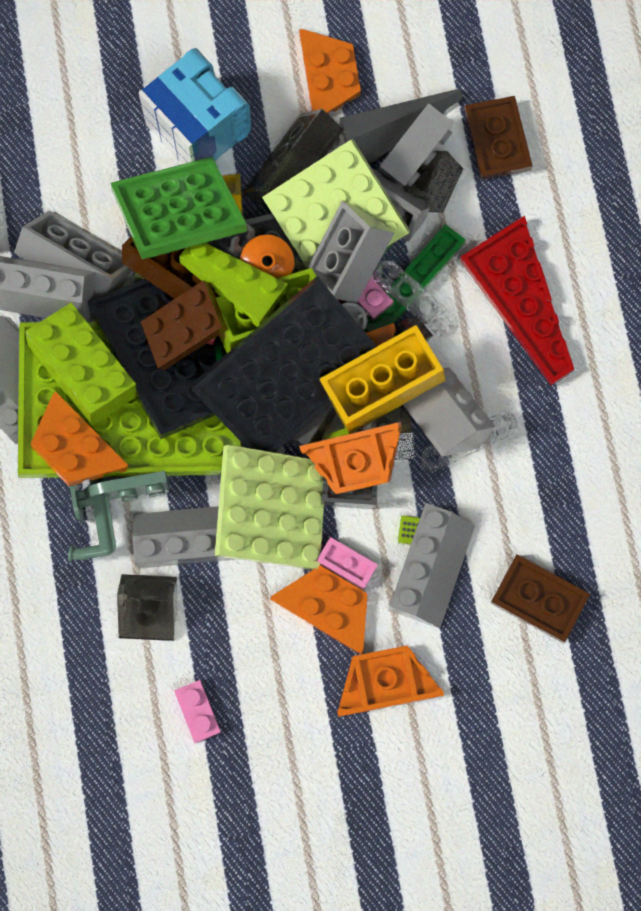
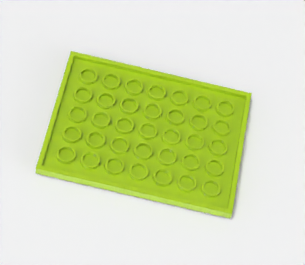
M19 322L18 478H60L31 448V442L52 395L57 392L87 424L88 422L27 344L26 330L39 322ZM87 322L113 354L97 323ZM137 396L95 425L90 426L128 464V469L125 472L120 473V471L104 474L103 477L138 476L165 471L167 476L221 475L223 447L226 445L241 447L239 439L217 416H213L160 440Z

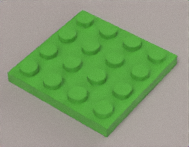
M213 157L110 183L112 193L142 260L247 231L246 222Z

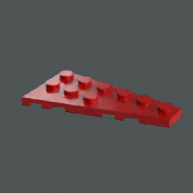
M524 215L460 256V262L552 386L572 373L574 366L566 341L563 339L559 327L557 313L555 314L541 264L538 262L534 249L535 245L532 237H530Z

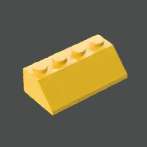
M417 325L325 375L320 378V381L349 434L444 382L445 375L444 369Z

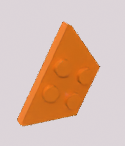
M299 29L313 123L315 124L320 122L321 118L331 111H337L344 103L351 102L360 96L361 89L353 44L305 29Z
M55 392L33 437L31 448L68 486L80 484L87 479L103 478L104 474L120 471V473L125 472L128 469V464Z
M397 422L299 447L303 454L306 453L316 465L314 468L318 473L326 478L328 485L335 494L390 482L402 424Z
M320 565L318 569H313L271 596L270 601L360 655L363 653L368 593Z
M408 645L356 655L352 657L337 714L338 717L443 697L444 692L435 683L426 668L417 660Z

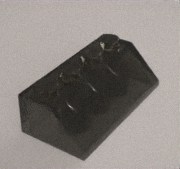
M323 109L300 114L242 191V194L269 209L262 197L325 157L329 150H333L341 140L339 136L344 129Z

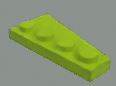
M206 243L187 247L179 256L180 263L201 281L209 282L219 296L227 298L234 304V308L242 315L245 313L251 318L252 323L256 327L268 318L288 290L287 283Z

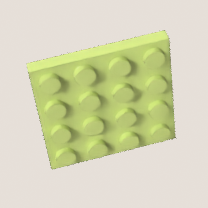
M353 139L262 197L307 268L342 200L381 220L394 233L389 245L410 233L409 228Z
M233 445L224 446L215 556L309 570L318 569L320 563L317 562V559L321 554L324 505L322 504L323 479L326 478L321 476L314 468L316 465L312 460Z

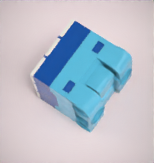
M197 48L189 50L180 60L138 92L146 126L181 164L208 157H213L215 161L235 144L246 138L251 131L250 105L233 87L226 88L215 76L213 65Z

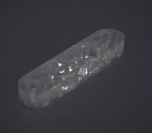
M390 260L378 263L372 274L373 279L378 285L438 336L447 337L457 332L459 327L458 318L396 263ZM388 267L390 269L388 274L393 279L398 278V276L401 279L398 280L392 287L391 284L395 281H393L390 277H386L383 279L381 277V275L383 274L381 268L385 269ZM402 283H407L412 288V294L408 298L400 294L399 287ZM422 300H427L432 306V311L429 315L423 314L419 309ZM437 315L442 321L448 319L450 321L448 323L450 329L442 330L443 323L439 319H435L432 322L431 318Z
M503 411L489 417V420L495 427L500 425L502 418L505 421L510 420L509 430H506L505 427L496 431L497 437H494V432L492 431L489 439L483 442L479 449L448 455L449 460H446V456H441L437 461V465L433 462L428 463L427 459L431 452L434 456L440 453L433 444L428 446L421 455L422 466L431 472L439 471L510 437L518 426L517 417L509 411Z

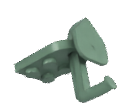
M161 471L105 481L104 478L89 479L90 486L86 487L85 490H80L79 484L70 486L75 517L80 523L85 522L83 507L93 506L99 545L74 548L71 545L68 561L111 555L116 549V540L109 500L121 498L122 502L137 500L138 495L148 493L149 497L164 495L165 490L170 489L169 478L166 472Z

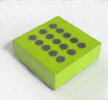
M401 515L397 543L411 545L420 518Z

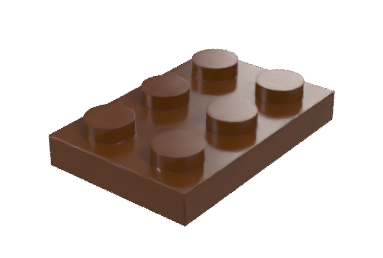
M515 96L464 106V113L481 180L532 170L533 165Z
M205 280L141 321L158 369L166 370L228 330L212 287Z
M516 554L490 604L557 641L565 643L590 594Z

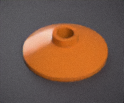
M260 235L253 238L245 245L240 257L241 261L277 279L292 274L294 268V256L291 248L284 240L274 235ZM265 256L272 258L273 263L271 266L263 265L262 259Z

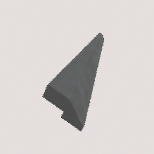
M459 88L340 117L339 127L345 143L353 139L370 165L374 161L377 162L381 159L382 155L396 146L428 103L444 114L449 107L456 102L462 101V92Z

